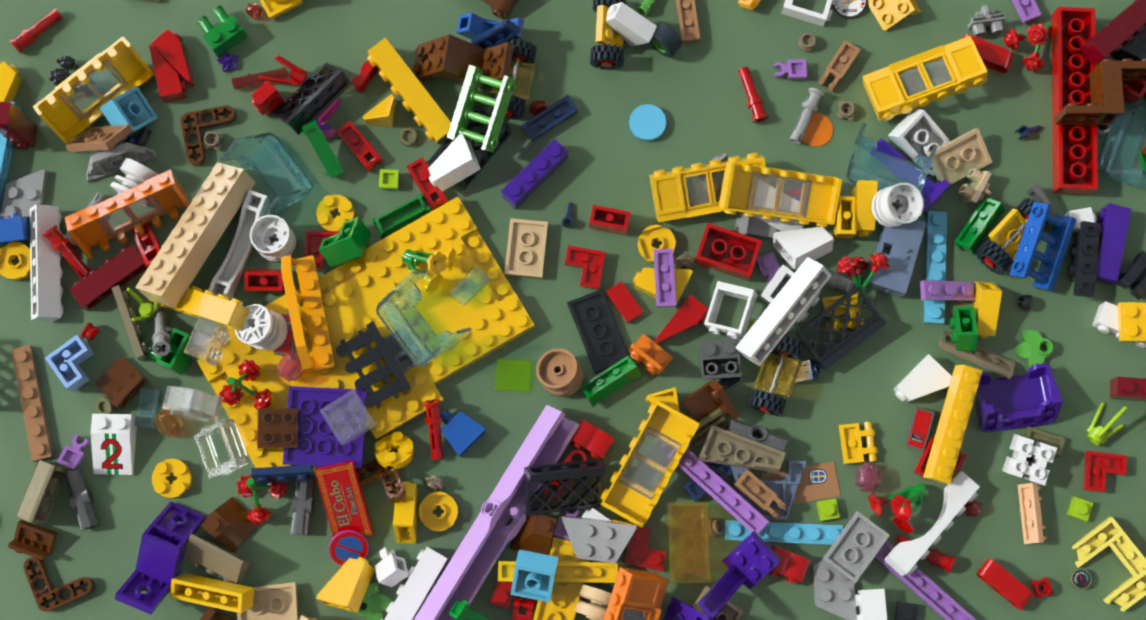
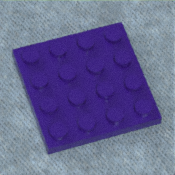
M289 386L287 409H298V447L284 448L283 465L311 464L313 467H322L354 460L356 469H363L367 407L364 404V399L368 396V391Z

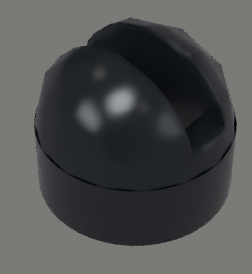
M1032 295L1020 296L1018 301L1022 302L1017 303V305L1021 309L1031 310Z

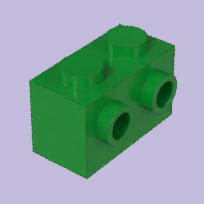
M954 307V315L950 317V329H953L951 341L955 343L956 351H976L978 330L974 307Z

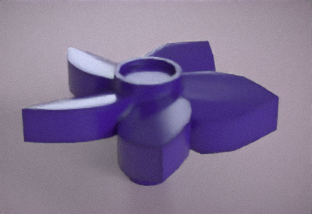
M225 51L224 58H219L216 61L223 64V72L228 70L229 67L232 70H237L235 62H237L239 56H230L229 52Z

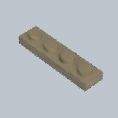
M119 285L112 287L136 358L140 361L149 359L147 356V351H149L148 345L141 338V335H143L142 328L136 321H132V318L137 317L133 306L130 307L128 301L131 299L129 292Z
M943 331L938 344L939 348L975 363L981 368L995 372L999 376L1010 379L1013 375L1015 362L980 346L976 347V351H956L955 343L951 341V333Z

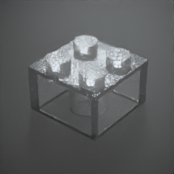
M199 316L184 353L195 360L215 367L216 363H219L222 358L221 351L223 346L227 345L230 339V331L217 322Z
M167 386L162 409L170 411L169 414L181 417L182 414L184 419L195 421V418H197V421L209 423V419L218 420L222 397L196 389Z
M354 389L320 410L342 446L347 445L377 426V423Z

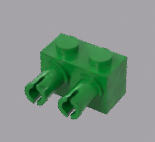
M221 5L217 6L220 13L215 8L212 10V14L220 22L216 27H213L207 16L201 17L205 24H203L200 18L197 20V24L205 33L203 38L217 57H220L225 51L230 50L248 37L234 15L229 17Z
M173 328L171 333L167 331L170 335V352L165 356H158L153 352L147 351V356L155 359L156 363L163 368L182 376L193 355L190 348L197 345L199 341L190 334Z

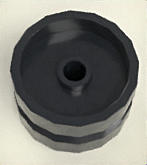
M1144 250L1139 252L1128 263L1116 282L1123 289L1131 287L1130 294L1138 300L1146 295V252Z

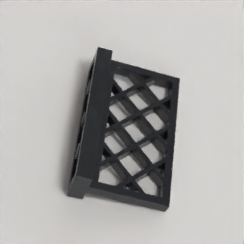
M326 62L273 114L289 126L297 135H300V132L303 131L302 126L319 117L353 83L342 70H337Z
M478 106L473 107L472 112H478L481 115L490 118L492 117L490 114H488ZM470 119L467 128L470 127V131L473 132L474 126L483 125L484 133L480 134L486 136V124L473 122ZM504 122L494 153L483 150V145L475 146L474 140L471 139L472 147L481 169L458 182V185L464 190L511 135L509 126ZM447 138L430 158L429 163L432 165L454 140Z
M856 286L798 329L796 333L813 355L819 367L826 370L887 323L883 317H880L860 287ZM856 292L861 297L860 306L850 304L851 296ZM839 305L846 306L844 317L835 316V309ZM849 307L859 308L857 319L848 318ZM863 308L869 309L874 315L869 320H861ZM831 317L829 329L819 327L821 318ZM834 318L844 319L842 331L832 329ZM847 320L857 321L856 329L853 332L846 331ZM808 328L815 329L814 340L806 339L802 333ZM819 330L828 331L827 342L817 341ZM832 332L842 333L841 340L837 344L830 343ZM816 343L826 344L825 353L821 356H818L815 352Z
M599 459L524 467V475L526 476L525 515L601 507L602 477L605 474L606 467ZM591 476H597L592 486L586 483ZM572 478H578L580 481L573 488L567 484ZM554 480H559L561 484L553 491L549 485ZM540 482L542 486L534 493L531 490V484ZM585 484L589 489L580 496L576 491ZM566 486L570 491L561 498L558 493ZM547 488L552 493L545 500H542L539 495ZM592 492L596 494L594 502L585 501ZM573 494L579 498L574 504L566 502ZM555 496L561 500L556 506L550 507L548 505ZM536 498L542 502L537 508L530 509L531 503Z

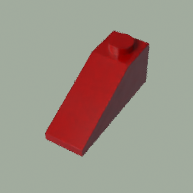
M167 29L151 44L178 74L193 87L195 84L185 48L181 43L183 39L176 32L172 33Z
M149 45L160 98L165 103L187 98L185 91H188L186 81L181 79L153 45Z
M149 222L143 224L145 231L143 235H138L135 229L131 230L147 268L162 247Z
M690 295L655 339V343L659 345L695 328L699 323L703 324L709 308Z

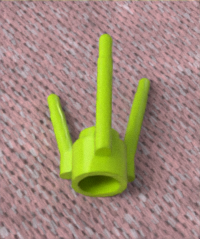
M127 288V291L141 304L139 308L141 317L132 318V321L145 322L146 319H153L156 312L160 311L158 302H155L154 305L145 302L131 288Z
M1102 402L1091 425L1086 430L1089 433L1086 436L1088 440L1100 446V444L1103 445L1110 437L1124 427L1123 424L1110 433L1107 432L1127 410L1126 406L1104 428L1099 425L1095 427L1105 405Z

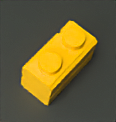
M839 196L835 223L833 225V228H835L833 230V238L852 239L857 234L856 197Z

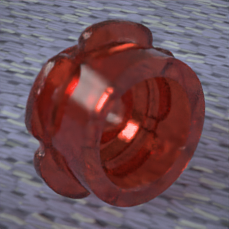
M247 4L248 7L245 12L251 18L257 20L263 16L262 8L258 4Z
M533 101L530 104V113L536 116L547 109L545 101Z
M975 499L971 503L967 502L964 505L966 516H977L982 510L980 508L982 503L977 502Z

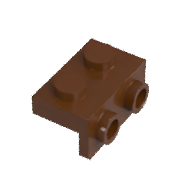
M20 520L17 524L14 540L8 544V548L13 549L17 553L32 556L36 560H45L53 554L58 533L25 520Z

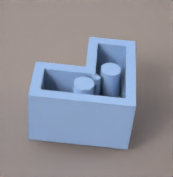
M76 335L45 357V359L66 389L74 392L89 381L79 365L95 353L84 338Z

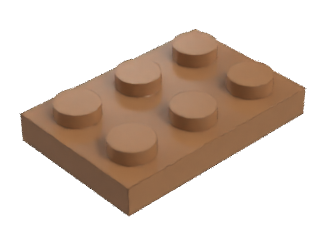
M130 124L89 127L65 146L68 152L83 153L85 151L96 152L98 150L107 152L114 149L115 144L125 140L127 135L132 132Z

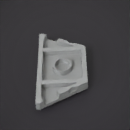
M120 143L115 145V148L105 152L101 150L92 155L86 177L88 182H92L119 172L125 158L143 163L156 158L157 155L154 149L131 143Z
M40 170L5 184L1 216H4V219L10 218L11 214H22V217H30V208L36 204L43 205L48 172Z
M573 516L562 517L575 555L579 559L617 563L634 532L638 529V525Z
M823 560L813 565L812 576L815 607L846 620H857L854 583Z

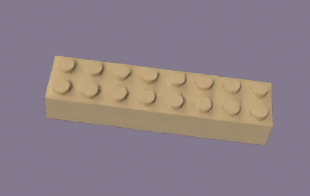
M217 162L135 287L149 300L173 308L177 306L242 205L248 191L256 183L244 169Z

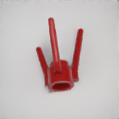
M277 55L274 59L291 69L289 78H292V80L259 76L261 80L290 84L296 87L297 84L303 85L308 71Z

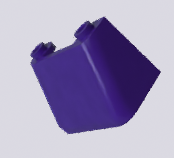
M1049 363L1034 364L1029 369L1027 375L1014 376L1010 379L999 378L991 380L990 374L982 371L974 399L978 422L982 432L1051 424L1057 420L1063 403Z

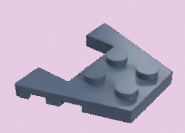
M787 461V481L760 480L787 505L785 510L780 509L774 502L769 505L780 516L779 520H787L795 498V492L801 481L803 469L806 466V461ZM731 466L735 482L748 468ZM738 489L739 494L765 518L774 519Z

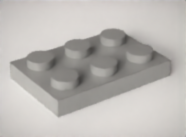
M856 511L822 560L855 584L890 535Z

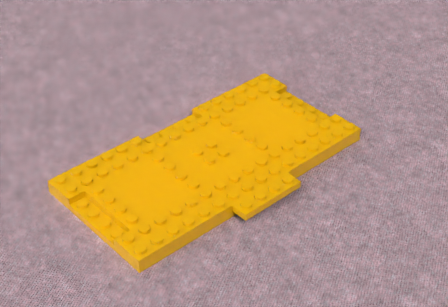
M456 197L366 248L363 256L359 259H351L319 277L336 368L307 374L302 370L297 349L293 358L274 355V350L269 352L261 351L243 343L238 339L235 330L228 327L190 349L245 445V449L255 468L293 466L283 465L284 448H266L265 451H257L258 410L253 407L255 400L252 398V395L241 390L244 396L240 399L239 404L234 403L233 406L223 403L221 401L222 397L219 396L223 386H229L227 383L228 378L238 379L241 376L238 373L240 371L238 365L242 364L243 360H253L256 365L260 366L259 372L261 375L254 382L243 379L241 381L242 385L252 391L260 392L267 388L272 392L271 405L265 409H287L289 386L356 389L355 381L360 377L357 372L354 374L346 372L345 365L350 362L348 356L340 358L336 355V348L341 345V340L344 339L347 342L358 336L357 332L359 330L367 331L366 325L374 322L382 338L400 330L419 365L403 373L411 387L409 394L404 396L400 392L398 393L399 398L395 399L393 396L381 403L382 407L379 409L376 406L372 408L367 407L366 425L369 426L377 440L426 411V407L423 405L424 401L438 399L443 402L444 399L435 385L535 328V325L478 232L459 197ZM450 247H454L456 250V261L452 271H448L446 268L443 272H440L443 279L439 287L431 294H427L424 290L427 283L414 271L407 269L408 265L402 262L404 252L410 249L434 254L436 251L447 254ZM422 261L420 266H416L425 275L434 276L432 272L428 271V264ZM286 294L264 306L281 316L282 313L290 315ZM303 301L298 302L302 324L308 329ZM306 335V346L312 364L315 366L310 337ZM374 342L370 343L372 349L376 348ZM364 346L352 354L354 358H357L368 351ZM383 358L379 360L382 366L386 364ZM373 363L362 369V372L366 375L377 369V366ZM301 368L302 371L296 374L293 372L294 369ZM292 373L299 377L296 381L292 380V378L290 379L289 376ZM393 375L389 376L391 382L396 381ZM382 380L371 387L375 392L387 384L385 380Z

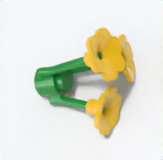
M450 247L447 254H442L440 251L431 254L407 249L402 256V262L408 265L407 269L414 271L423 278V281L427 283L424 290L427 294H431L439 287L443 279L440 272H443L446 268L448 271H452L456 261V250L454 247ZM422 261L428 264V271L432 272L434 276L425 275L416 266H420Z

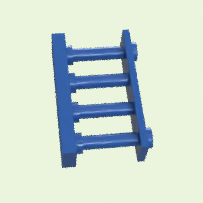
M1033 202L1009 275L1020 278H1027L1028 275L1035 279L1034 288L1053 292L1077 219L1060 215L1054 217L1049 214L1050 204ZM1046 221L1053 225L1050 235L1042 232ZM1040 239L1047 243L1044 254L1036 250ZM1033 258L1041 261L1038 272L1030 268Z

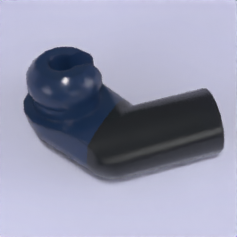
M143 127L138 136H127L124 142L144 146L152 131Z

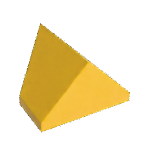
M392 94L363 116L366 125L393 127L396 108L394 96Z
M676 387L650 394L645 399V402L650 405L653 402L661 401L680 412Z

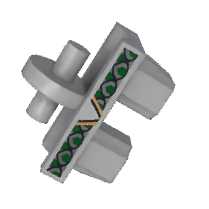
M987 5L981 6V11L975 12V17L971 18V22L967 24L968 30L972 29L975 37L984 36L986 34L985 27H990L993 35L1000 34L1003 31V22L1006 19L1005 13L995 14L994 10H989Z

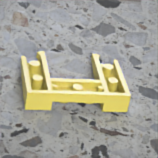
M1108 517L1076 542L1072 549L1077 551L1079 561H1075V565L1079 568L1107 546L1111 548L1132 577L1110 593L1103 601L1107 604H1110L1112 601L1121 605L1120 610L1124 612L1146 596V559L1114 518Z

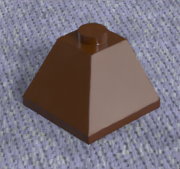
M233 497L215 509L201 524L210 535L234 553L259 525L251 523V520L247 519L249 511Z
M540 514L526 516V521L517 536L512 539L509 549L517 551L520 549L549 555L558 520Z

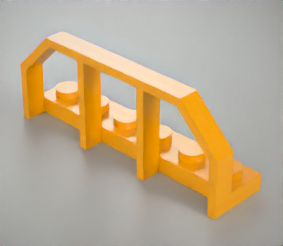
M291 255L281 257L284 289L295 345L302 368L307 374L336 368L314 255L294 259ZM292 265H296L301 295L295 289ZM303 301L308 329L302 324L298 302ZM306 335L310 337L315 366L312 364L306 346Z

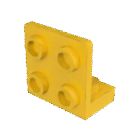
M867 0V5L884 31H887L908 15L916 16L921 12L914 0Z

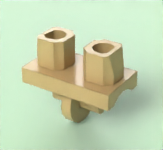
M970 169L967 178L972 181L971 185L963 184L958 191L964 197L962 201L968 204L969 202L977 203L978 200L982 201L984 197L989 198L992 192L988 190L990 184L987 182L992 173Z

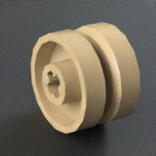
M582 584L581 597L591 601L590 603L578 601L574 612L586 615V618L592 620H604L612 593Z

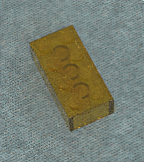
M708 502L667 503L669 584L710 583Z

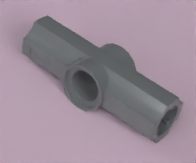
M736 419L731 421L728 429L732 433L782 452L788 440L768 432L762 425L752 426ZM753 435H757V436H759L761 439H757V438H755Z
M73 470L63 475L70 494L68 495L69 504L76 513L81 530L84 531L99 525L93 507L94 498L90 489L86 486L82 470Z
M310 479L307 482H298L296 480L295 496L292 498L291 505L293 513L291 534L309 535L310 518L314 510V479Z

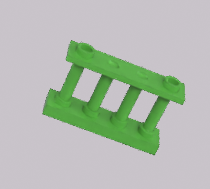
M469 65L447 138L455 140L458 135L463 133L466 138L483 143V150L494 153L498 145V137L511 95L515 91L516 79L504 75L503 81L484 76V69ZM484 83L500 88L498 98L494 99L478 94L480 84ZM475 101L494 106L492 117L472 112ZM472 119L489 125L486 136L467 130L469 120Z

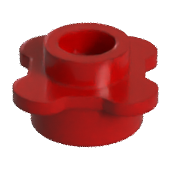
M1043 577L1041 580L1031 581L1030 586L1034 589V597L1036 599H1041L1043 596H1052L1053 590L1049 583V578Z

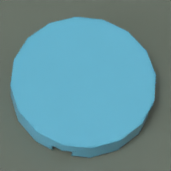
M640 105L630 115V131L636 138L643 141H654L661 137L665 131V114L655 105Z

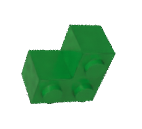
M356 217L344 222L338 234L323 239L319 251L330 267L341 266L351 259H359L363 256L371 233L361 218Z

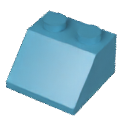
M138 86L133 87L100 107L110 125L130 124L132 132L127 136L158 118Z
M519 549L511 595L550 603L558 557Z

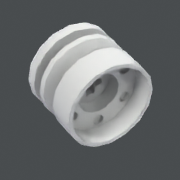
M125 158L120 170L126 176L116 175L114 178L121 185L112 182L110 187L118 194H121L159 174L132 159ZM144 198L135 203L146 206L148 200Z
M899 183L881 189L872 200V213L875 219L886 227H896L917 220L924 207L920 191L909 183Z
M277 215L260 217L250 229L249 236L252 245L268 261L280 262L281 257L292 255L296 248L297 241L294 232L284 219Z
M252 304L246 306L249 312L245 317L240 331L235 330L238 339L245 344L266 352L280 347L286 339L288 332L284 317L262 305Z

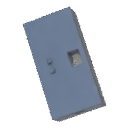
M917 219L911 223L896 227H886L883 225L875 254L882 253L887 256L890 269H879L866 286L867 288L899 298L906 294L927 222Z

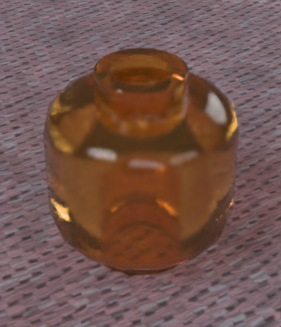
M170 407L156 413L154 423L160 435L168 434V437H172L180 433L178 429L183 426L177 410H171Z

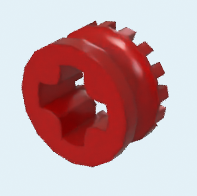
M91 322L86 324L85 330L81 332V337L87 338L89 342L93 341L99 333V327L94 326Z

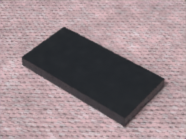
M603 289L567 302L595 374L608 369L626 356H629Z

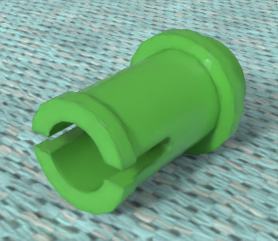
M643 0V2L638 4V11L643 15L650 14L651 8L657 0Z

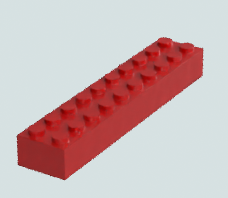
M1057 7L1051 15L1053 194L1092 195L1098 190L1097 125H1055L1054 118L1067 104L1077 103L1078 106H1085L1091 103L1089 74L1095 69L1096 64L1093 65L1079 48L1096 34L1095 8Z

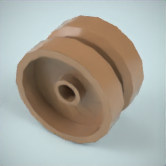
M561 348L551 349L538 360L536 376L551 395L560 398L568 397L576 393L581 387L584 379L583 369L574 355L568 350Z

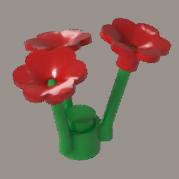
M918 483L914 487L910 485L907 489L887 498L882 497L879 499L874 493H871L868 496L871 509L878 517L884 513L882 506L890 501L892 512L896 515L892 518V521L899 529L911 534L915 530L910 524L913 519L912 516L925 503L924 499L929 493L923 484ZM908 493V499L902 497V495ZM911 502L916 503L913 509L910 507Z

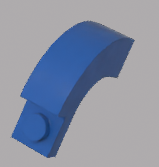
M474 13L460 15L457 33L466 38L473 39L502 21L484 19ZM520 18L511 19V22L521 28L520 34L513 37L514 39H519L522 36L524 20Z

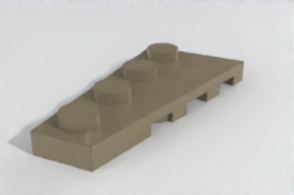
M712 425L698 461L779 473L786 453Z

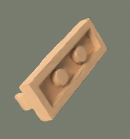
M1037 483L1018 485L1024 544L1043 543L1047 539L1046 536H1043L1042 529H1045V526L1042 525L1041 506L1039 503L1042 497L1038 495V490L1041 487L1037 486Z

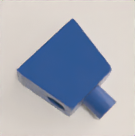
M445 410L440 415L442 416V421L446 424L441 432L460 458L487 432L484 427L461 411L453 416L448 410Z

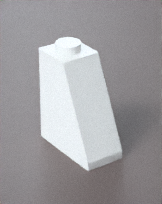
M623 2L612 5L607 11L608 16L605 21L631 47L650 42L657 28L655 24Z
M463 133L458 135L428 168L431 174L429 179L434 187L437 186L443 192L481 169L473 147Z
M823 227L780 231L773 234V247L794 270L798 269L807 257L816 260L833 250L834 238Z
M928 354L893 390L896 392L895 395L898 399L908 403L949 388L952 376Z

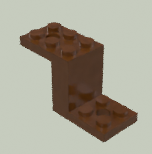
M448 34L418 45L415 51L416 58L412 72L419 81L441 76L463 85L469 65L484 69V76L503 81L504 75L509 77L514 44L506 42L484 49ZM481 83L479 89L490 85Z
M1114 59L1102 60L1089 74L1091 103L1085 106H1078L1077 103L1067 104L1055 116V125H1112L1125 113L1122 81H1146V59L1140 61H1133V59H1123L1121 61H1114Z

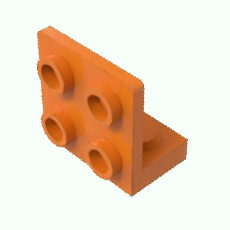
M645 334L639 338L635 345L632 343L629 348L630 358L638 364L640 362L646 366L645 369L653 376L655 374L660 376L674 358Z

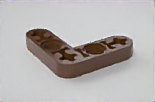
M223 105L189 112L182 116L181 127L186 156L193 166H201L206 159L201 130L233 123L236 119V113L231 106ZM225 111H228L230 113L228 115L229 118H225L224 116H222L225 115ZM207 114H212L213 120L209 123L204 122V117ZM190 118L194 121L192 122L194 130H190V126L187 124ZM192 135L198 136V141L195 144L188 142L189 137ZM193 149H196L197 154L201 156L198 157L197 161L193 159L195 157Z
M377 460L363 465V469H356L360 478L361 488L381 479L385 491L393 503H399L406 498L407 493L398 470L393 469V466H388L389 470H385ZM372 471L369 477H363L366 472ZM396 476L392 482H386L389 477ZM394 488H397L398 494L396 495L393 490Z
M31 557L24 562L23 568L37 606L41 611H54L94 591L95 583L88 577L78 578L54 589L42 560H36ZM32 562L38 563V566H36L35 569L37 573H42V575L35 576L33 578V575H36L35 570L30 569V567L32 566ZM39 579H43L46 583L45 588L42 590H38L36 587V582ZM83 581L84 583H89V586L86 587L87 591L84 589L75 590V588L83 585ZM64 589L71 591V597L68 600H64L61 596ZM46 598H57L58 601L51 602L49 604L50 607L44 606Z

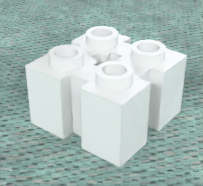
M1014 434L1009 448L1014 451L1012 457H1006L1002 471L1021 478L1024 473L1026 474L1025 479L1045 485L1050 470L1045 468L1047 462L1053 463L1057 448L1041 442H1036L1034 446V440ZM1032 456V462H1027L1026 458Z

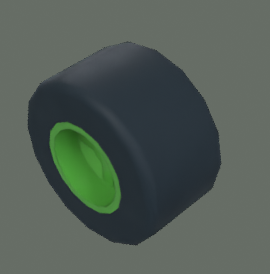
M658 22L650 44L662 55L672 57L683 45L682 39L669 25Z

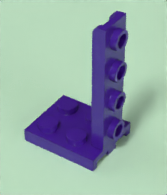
M883 138L869 151L901 181L914 185L920 191L923 197L924 207L922 212L924 214L951 186L945 179L942 182L938 180L934 184Z
M753 531L722 560L729 569L703 596L698 605L713 618L743 583L750 590L775 568L782 559Z

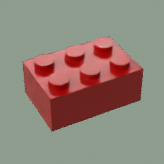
M707 223L694 263L749 281L762 240Z

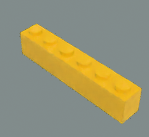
M385 37L368 50L369 57L367 59L373 67L377 66L379 68L381 78L385 82L389 81L392 85L390 89L394 95L402 98L404 108L408 112L412 111L415 115L413 119L418 126L421 127L423 125L428 139L431 142L434 140L437 144L448 135L451 122Z
M192 286L191 289L188 287L175 308L158 303L162 307L238 331L241 330L245 317L249 312L248 308L242 306L243 302L232 298L229 301L230 298L218 294V297H216L215 293L205 290L203 293L202 289Z
M955 365L923 478L942 484L951 483L982 370L967 365Z

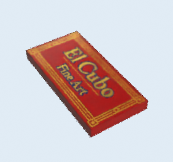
M354 460L315 468V475L333 537L346 530L358 531L364 537L373 535L374 531Z

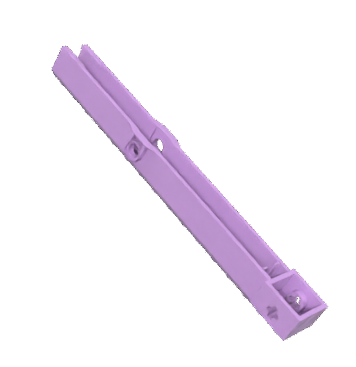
M546 405L491 496L483 503L481 512L414 620H456L448 614L455 601L462 602L465 600L469 605L471 604L505 546L517 536L526 521V476L524 475V467L556 464L578 429L579 424L564 418L565 414ZM540 482L532 483L531 490L535 493L542 484ZM513 518L511 524L507 526L509 520Z

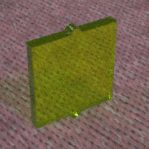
M497 358V368L494 373L496 376L495 390L529 392V380L532 377L530 374L531 360Z

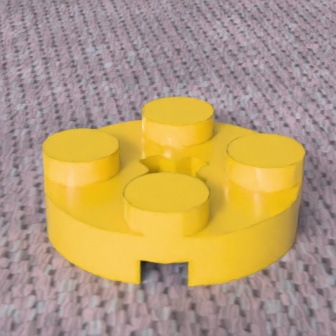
M328 195L319 203L316 216L319 224L326 231L340 232L344 222L355 218V211L352 203L346 197ZM337 209L341 214L333 218L331 212Z
M661 225L648 226L639 236L638 251L649 263H654L653 250H657L656 247H652L653 240L662 243L658 249H673L674 253L676 246L674 234Z
M10 242L7 246L1 248L0 274L9 280L28 278L31 274L30 248L20 242ZM18 256V259L20 261L17 265L14 266V264L11 263V260H14Z
M394 432L375 443L376 460L382 467L393 466V469H399L408 465L413 459V442L401 432ZM394 449H397V450H398L397 453L391 452V451L394 450Z
M167 459L158 463L152 474V484L155 492L166 498H178L189 490L192 485L193 476L190 468L184 462L177 459ZM171 473H174L173 475L177 477L173 484H170V481L167 480Z
M433 492L427 495L421 502L419 518L430 530L437 532L445 531L455 524L458 518V505L453 497L448 494ZM437 506L444 510L441 517L433 514V510H436Z

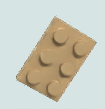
M974 128L927 153L937 180L942 182L945 179L950 184L966 177L970 169L979 170L992 163L978 128Z
M510 218L504 275L543 278L548 222Z
M297 583L253 587V607L243 613H237V620H299Z

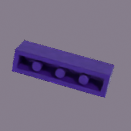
M554 139L501 190L502 197L514 209H517L568 159V151Z
M1108 203L1099 211L1100 236L1095 280L1097 282L1112 285L1118 281L1131 208Z

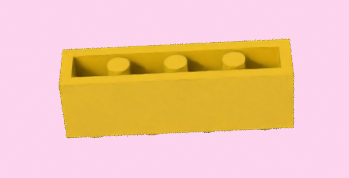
M183 573L172 578L170 598L243 613L253 607L254 588Z

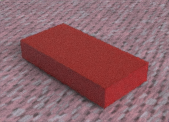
M622 281L606 291L607 296L627 324L643 313Z

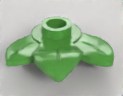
M1024 330L1022 331V336L1025 342L1019 344L1014 350L1019 357L1028 359V366L1031 367L1034 364H1043L1045 358L1053 353L1054 346L1050 340L1042 338L1039 332ZM1041 345L1046 347L1045 352L1040 349Z
M370 583L362 600L366 604V608L364 610L359 608L358 613L355 614L365 616L367 620H381V618L383 619L381 611L387 609L392 599L387 595L378 594V583Z

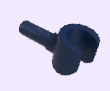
M1023 125L1015 133L1019 132L1021 136L1018 139L1023 140L1030 133L1041 130L1042 127L1038 125L1028 128Z
M569 202L566 217L562 220L563 227L565 220L571 221L570 228L573 226V220L571 219L572 202Z

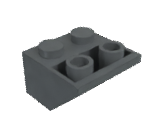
M738 338L699 341L698 354L702 380L742 377L740 353L735 348L739 344Z

